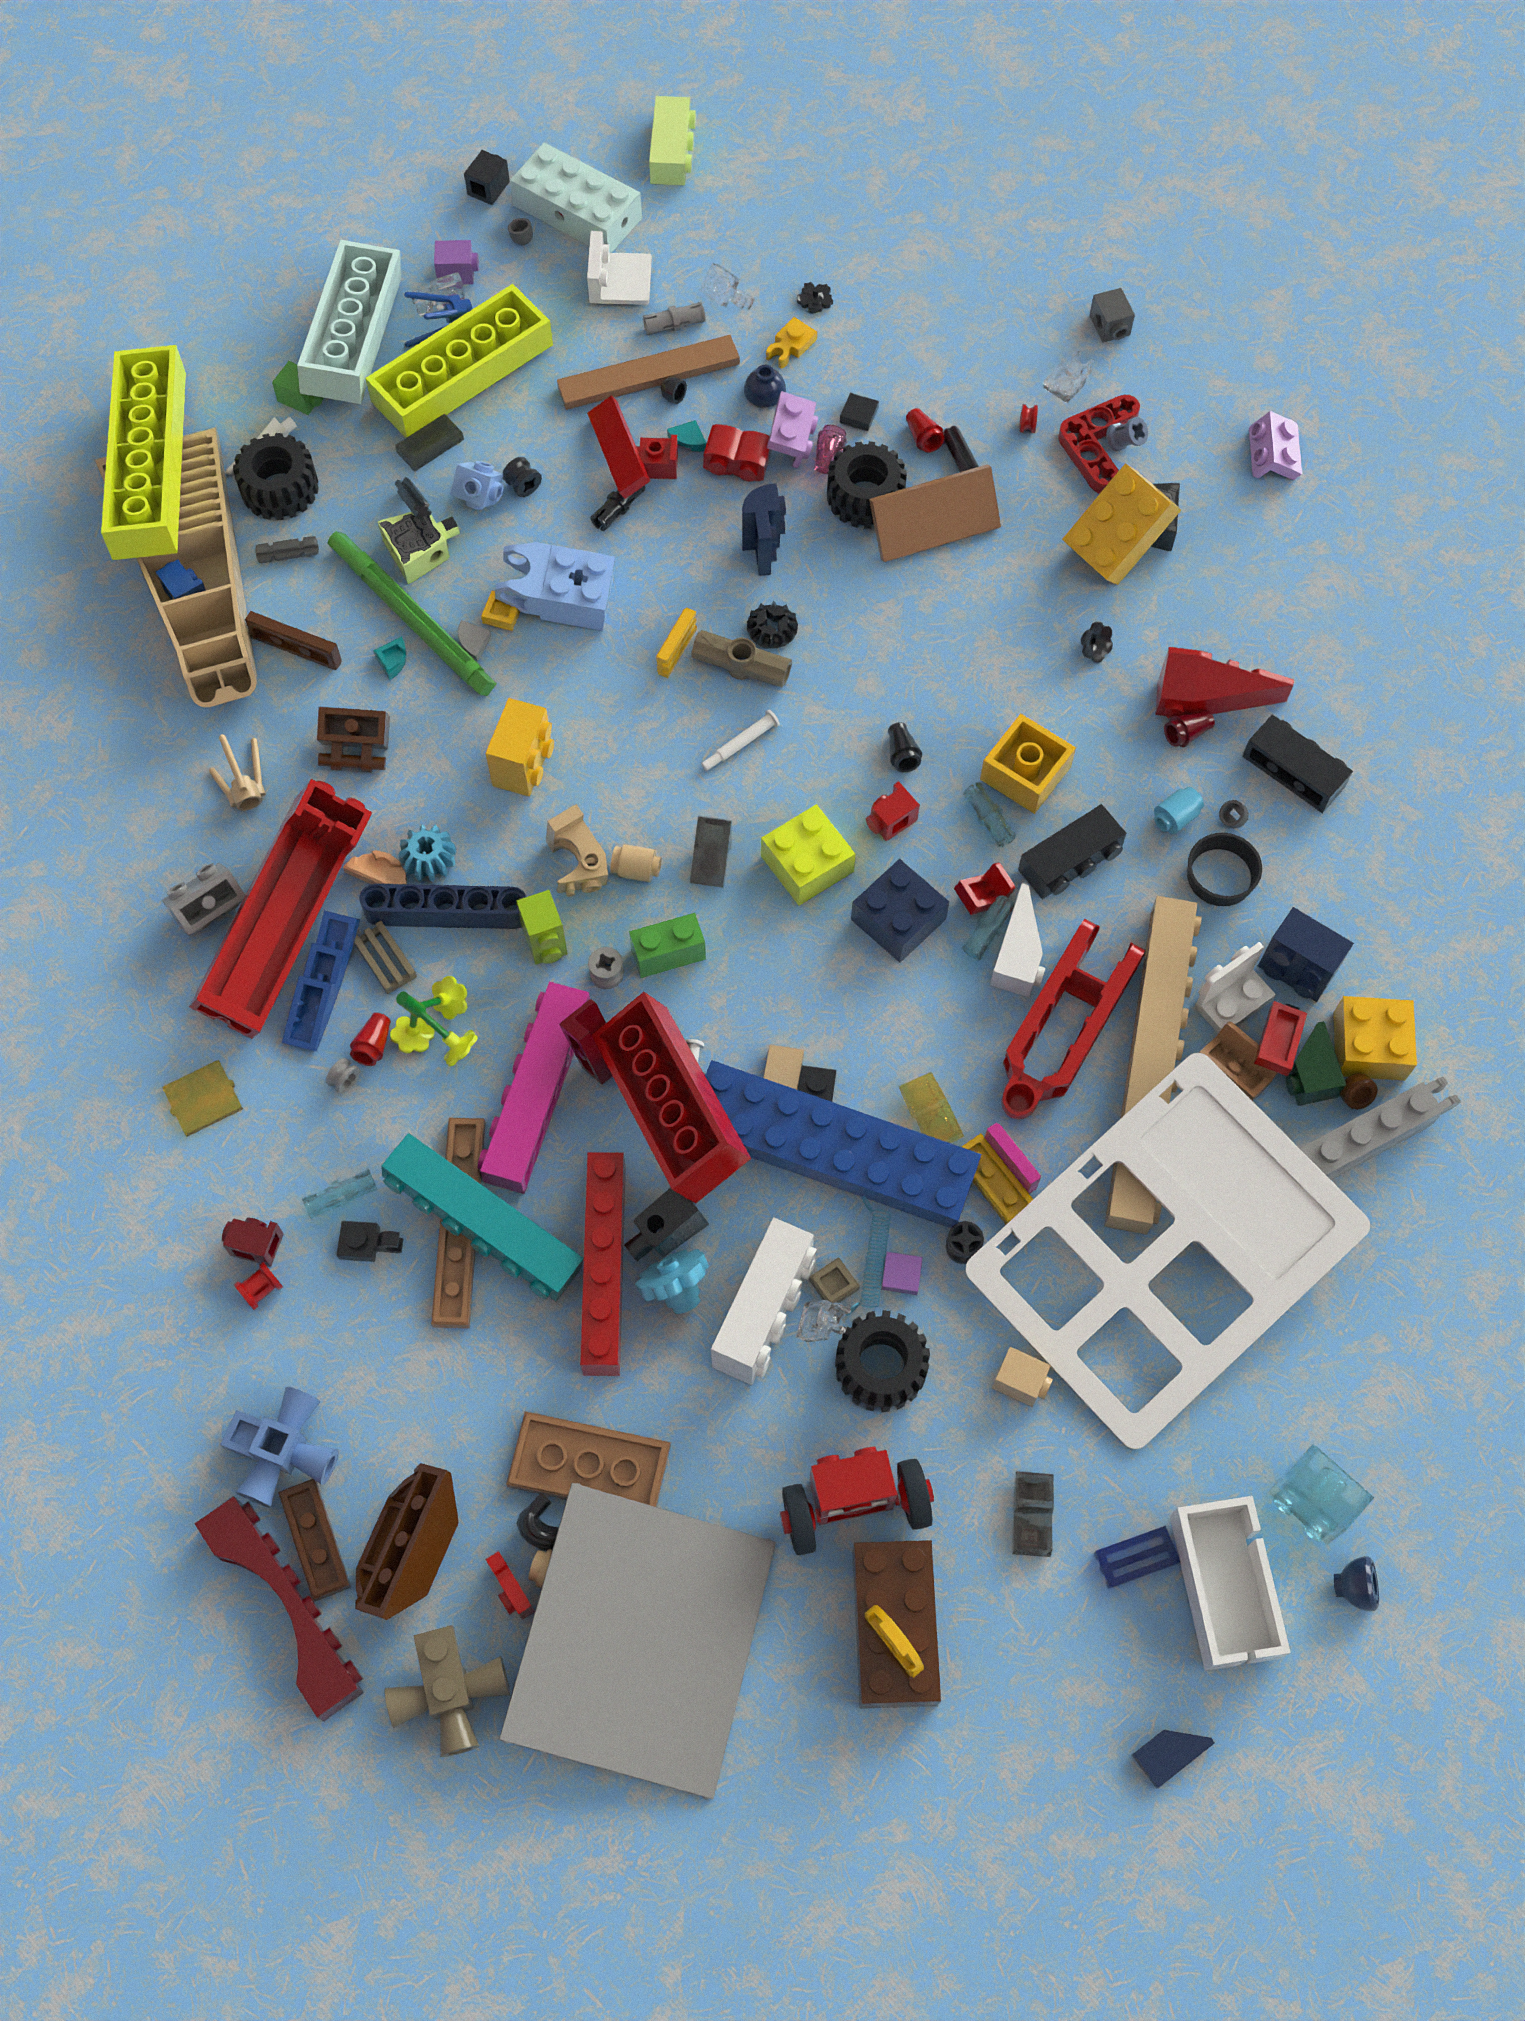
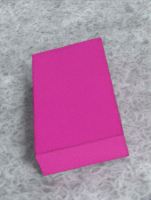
M996 1122L987 1128L984 1138L1030 1194L1037 1189L1041 1175L1003 1127Z

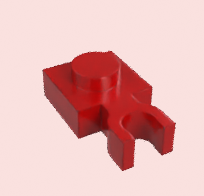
M497 1551L485 1560L504 1590L498 1594V1597L509 1615L517 1611L523 1620L534 1613L535 1610L500 1552Z

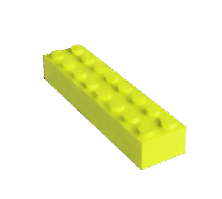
M176 345L114 351L101 534L112 560L176 554L178 550L186 372Z

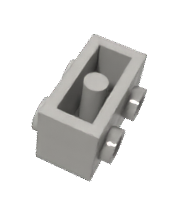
M211 863L202 867L196 873L197 877L187 884L182 882L173 886L167 892L168 896L162 900L179 927L189 936L204 930L210 925L212 920L221 914L234 910L245 897L244 892L229 869L220 863L216 865Z

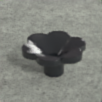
M1095 621L1090 629L1083 633L1081 644L1083 645L1082 653L1085 658H1091L1093 662H1101L1105 654L1111 652L1113 643L1111 641L1112 629L1110 626H1104L1102 622Z

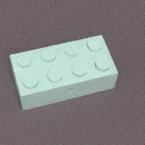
M545 142L510 179L513 206L590 246L591 231H603L604 244H609V253H612L642 219L641 192Z

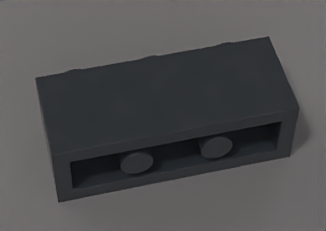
M1273 714L1249 739L1242 755L1243 758L1321 813L1342 792L1353 773V770L1348 768L1341 759L1334 758L1321 749L1315 741L1307 739L1294 730L1288 722L1280 720Z
M1100 804L1023 853L1018 871L1041 899L1052 893L1053 895H1058L1069 886L1070 881L1078 876L1084 878L1092 873L1101 861L1105 859L1111 861L1116 858L1123 850L1122 846L1127 833L1108 810Z

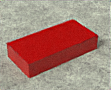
M1274 1001L1268 1012L1254 1064L1288 1076L1293 1067L1307 1013Z

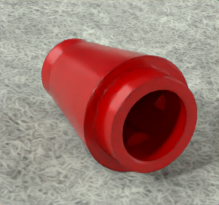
M915 408L909 411L906 415V422L917 448L927 453L939 449L944 442L943 428L922 412L921 409Z
M372 1013L371 1017L350 1043V1056L359 1064L374 1066L377 1061L383 1058L391 1020L386 1015Z

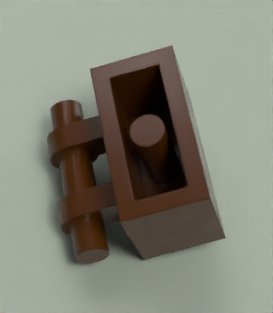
M319 707L317 741L322 745H330L332 748L331 753L318 754V766L331 767V770L342 771L343 768L361 769V772L372 773V770H385L386 757L373 756V748L388 749L390 716L388 713L376 710ZM343 746L362 748L361 755L343 754Z

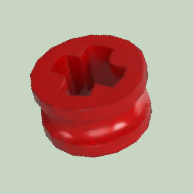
M1022 404L1019 432L1023 433L1024 430L1028 429L1031 433L1035 434L1038 405L1028 408L1026 404Z

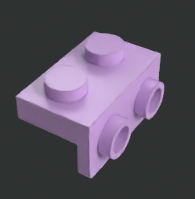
M781 391L767 448L793 456L792 467L798 469L802 459L809 458L813 441L808 439L809 434H814L818 422V416L814 415L816 402Z
M1269 411L1249 427L1252 475L1259 479L1271 470L1291 480H1295L1302 474L1298 425L1290 419Z

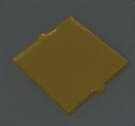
M219 1060L162 1087L172 1107L170 1113L172 1116L177 1117L186 1137L243 1110L233 1089L235 1083L233 1080L228 1079Z

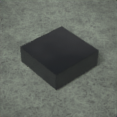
M850 393L841 412L840 423L869 431L879 408V401Z

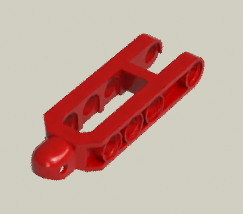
M1087 919L1082 921L1006 1050L1003 1065L1009 1082L1004 1089L1001 1105L1004 1112L1010 1118L1025 1119L1035 1111L1040 1101L1065 1096L1145 955V949L1131 942L1123 960L1118 962L1106 983L1079 969L1100 929L1099 925ZM1067 992L1095 1008L1090 1017H1086L1075 1043L1070 1045L1058 1072L1043 1077L1042 1081H1039L1024 1073V1060L1063 993Z

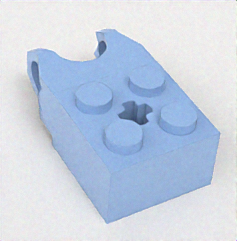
M538 542L504 546L503 562L523 572L526 576L518 580L496 583V599L518 608L523 613L540 616V620L603 631L613 581L615 556ZM511 554H518L524 558L517 559L511 556ZM503 591H511L516 595H508Z

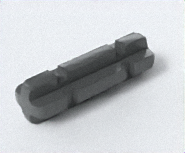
M310 536L303 537V541H299L297 538L273 542V545L270 546L268 543L256 545L255 553L259 563L272 562L271 559L273 558L276 561L299 558L301 554L306 556L317 555L319 553V546L316 537Z

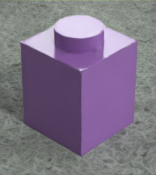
M471 240L435 241L434 266L438 285L474 284V272L479 271L478 253H473Z

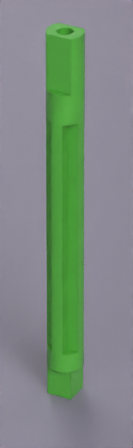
M335 531L329 537L327 544L466 684L470 685L478 694L488 696L497 683L366 552L362 551L346 534Z

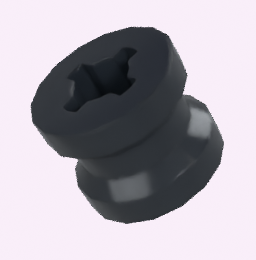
M517 457L511 460L502 473V479L508 485H513L514 492L519 497H526L532 494L539 487L542 480L541 474L536 469L531 468L529 461L525 457Z
M968 1221L958 1222V1224L952 1226L945 1246L951 1260L956 1263L967 1264L968 1260L983 1247V1232L976 1224Z

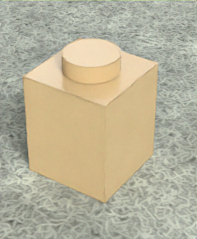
M1009 1347L992 1389L1033 1407L1037 1397L1045 1399L1053 1379L1047 1377L1051 1365Z

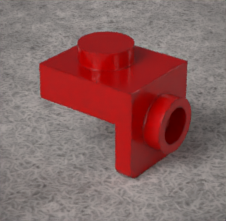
M998 862L992 864L983 875L960 880L954 887V890L970 915L1000 908L1015 890V885L1001 863Z

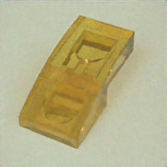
M932 1072L898 1086L910 1115L916 1119L922 1134L948 1143L964 1137L957 1119Z

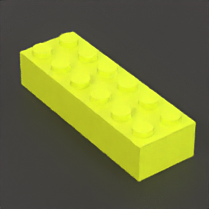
M511 284L366 377L370 400L394 427L409 440L553 346L550 320L514 284Z

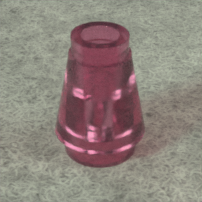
M825 425L818 432L814 465L816 471L828 474L829 464L831 461H834V455L838 451L843 452V447L847 444V433L841 427Z

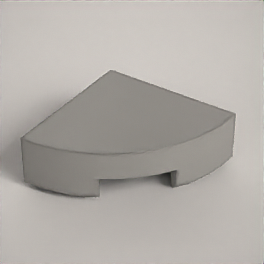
M461 620L458 628L460 644L476 662H478L491 639V632Z

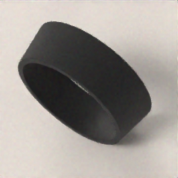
M1214 833L1207 835L1193 846L1189 854L1187 868L1189 885L1200 899L1215 906H1231L1243 901L1255 889L1262 876V861L1259 853L1251 843L1235 834ZM1216 849L1227 850L1238 855L1247 864L1250 871L1251 883L1249 889L1234 896H1222L1208 891L1197 881L1193 874L1192 865L1202 853Z

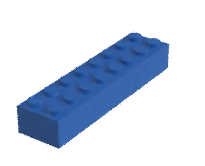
M711 1060L705 1077L751 1158L861 1197L865 1196L869 1200L948 1228L958 1224L982 1154Z

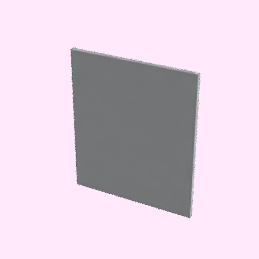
M571 1483L499 1740L505 1744H516L699 1795L704 1799H714L776 1542L585 1487L580 1483Z

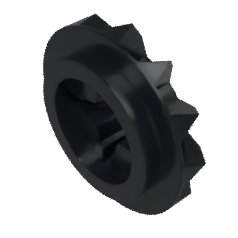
M775 601L771 605L765 606L761 603L758 609L755 611L751 610L747 621L748 635L756 644L765 648H780L789 644L795 638L798 630L796 614L788 609L787 604L780 606ZM767 618L772 619L773 622L778 621V632L771 625L766 626Z

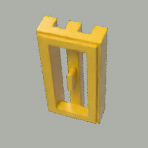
M687 607L683 609L656 655L657 672L659 675L669 678L696 632V611Z

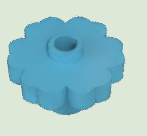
M699 1249L690 1252L682 1250L667 1255L662 1261L648 1266L646 1270L639 1274L640 1280L635 1283V1286L645 1301L655 1298L658 1301L664 1300L666 1306L672 1308L675 1314H682L692 1310L700 1303L698 1296L700 1289L697 1283L706 1275L705 1270L709 1267L704 1253L700 1252Z

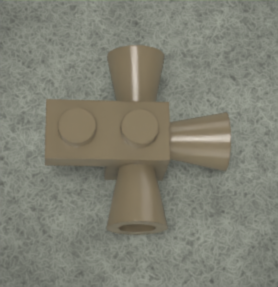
M452 1625L414 1635L423 1685L385 1688L386 1706L393 1728L429 1710V1714L434 1719H440V1757L454 1756L480 1747L465 1711L474 1709L472 1698L510 1695L502 1657L499 1656L466 1673L461 1663L455 1630Z

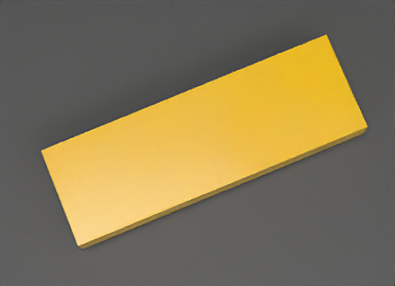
M980 1133L961 1147L982 1154L973 1184L1002 1221L1008 1224L1033 1198Z

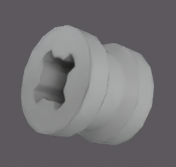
M602 947L592 952L589 957L588 966L591 981L594 985L601 989H612L618 986L624 976L623 961L618 951L610 947Z

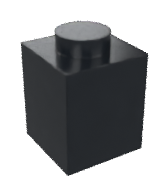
M481 150L464 172L467 195L493 205L510 182L507 160L499 155Z

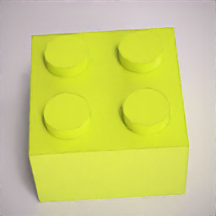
M817 804L761 837L762 859L798 906L854 872L856 853Z

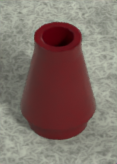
M1208 710L1173 716L1165 724L1164 734L1172 746L1186 747L1204 732L1213 728L1215 720L1212 713Z

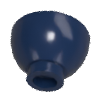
M761 365L748 375L744 384L746 399L759 407L776 405L781 391L786 392V384L782 375L769 365Z
M1369 1556L1352 1560L1341 1573L1334 1574L1336 1597H1344L1351 1605L1361 1610L1375 1611L1378 1608L1379 1587L1375 1564Z

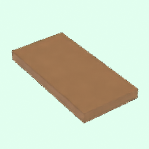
M988 464L869 499L880 558L883 562L1001 527L992 468Z
M525 1411L506 1485L509 1488L537 1494L542 1493L546 1496L567 1500L571 1483H580L585 1487L657 1507L671 1442Z

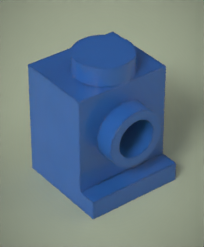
M178 559L167 563L163 568L156 571L160 584L170 600L206 591L201 579L197 578L191 568L185 570Z

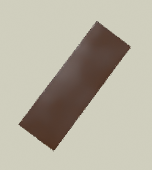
M250 611L245 618L253 639L333 670H337L342 662L336 643Z
M310 1479L278 1492L312 1600L316 1602L351 1588L317 1481Z

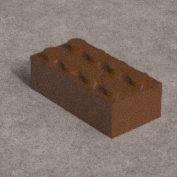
M932 1540L854 1543L852 1554L859 1708L938 1706L941 1702ZM878 1605L886 1612L919 1655L924 1665V1670L914 1678L909 1676L864 1617V1613L872 1606Z

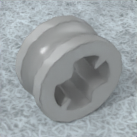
M342 1058L328 1072L326 1083L330 1086L336 1085V1091L343 1094L357 1081L360 1075V1068L355 1065L350 1066V1061L347 1058Z

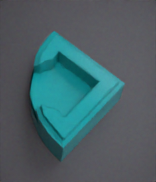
M696 420L667 429L668 438H671V434L677 435L678 445L690 448L694 452L705 451L707 443Z
M402 636L373 650L375 658L389 680L401 672L407 659V651Z

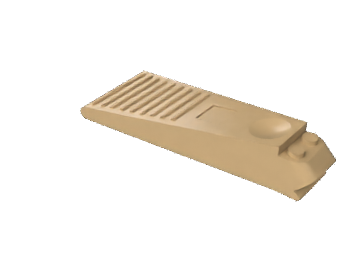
M214 427L183 436L177 553L136 558L177 653L190 696L194 703L204 708L247 697L253 693L257 685V672L251 634L245 621L247 609L221 445L217 429ZM106 457L94 459L105 484ZM178 559L185 570L191 568L197 578H200L206 591L170 600L160 584L156 571L163 568L167 563Z

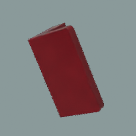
M589 999L559 1025L582 1069L603 1085L612 1077V1074L592 1034L602 1027L606 1021L597 1003Z

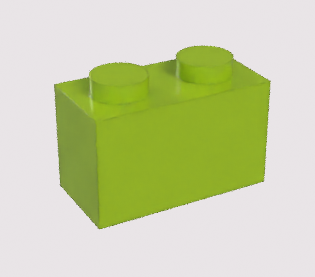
M550 890L516 900L522 929L535 965L553 963L562 956L567 955L563 924Z

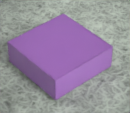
M887 1252L881 1290L917 1295L923 1257Z

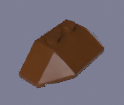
M420 1463L414 1469V1473L403 1480L388 1496L356 1567L357 1599L355 1600V1609L388 1620L428 1595L459 1523L451 1472Z

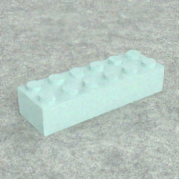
M340 240L297 364L300 394L357 404L362 403L367 387L365 378L371 375L401 281L400 250Z

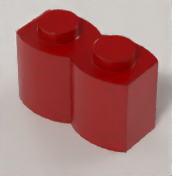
M712 425L703 454V468L715 475L734 474L748 482L763 481L772 452L771 449L767 448L769 435L757 431H741L728 425Z

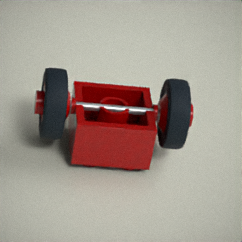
M876 1447L856 1450L854 1457L839 1459V1455H829L816 1460L817 1465L811 1466L809 1479L815 1511H813L812 1505L807 1501L802 1484H794L782 1488L785 1510L780 1511L784 1535L790 1534L796 1555H805L816 1551L814 1534L816 1521L819 1523V1526L892 1510L894 1504L895 1506L901 1505L912 1530L932 1526L931 1502H934L933 1490L930 1480H925L918 1459H908L897 1463L898 1485L896 1491L887 1450L877 1451Z

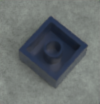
M899 858L852 902L851 920L901 963L946 920L950 901Z
M1292 907L1273 935L1258 967L1263 969L1270 978L1281 980L1291 986L1301 997L1310 998L1318 1002L1354 943L1295 907Z

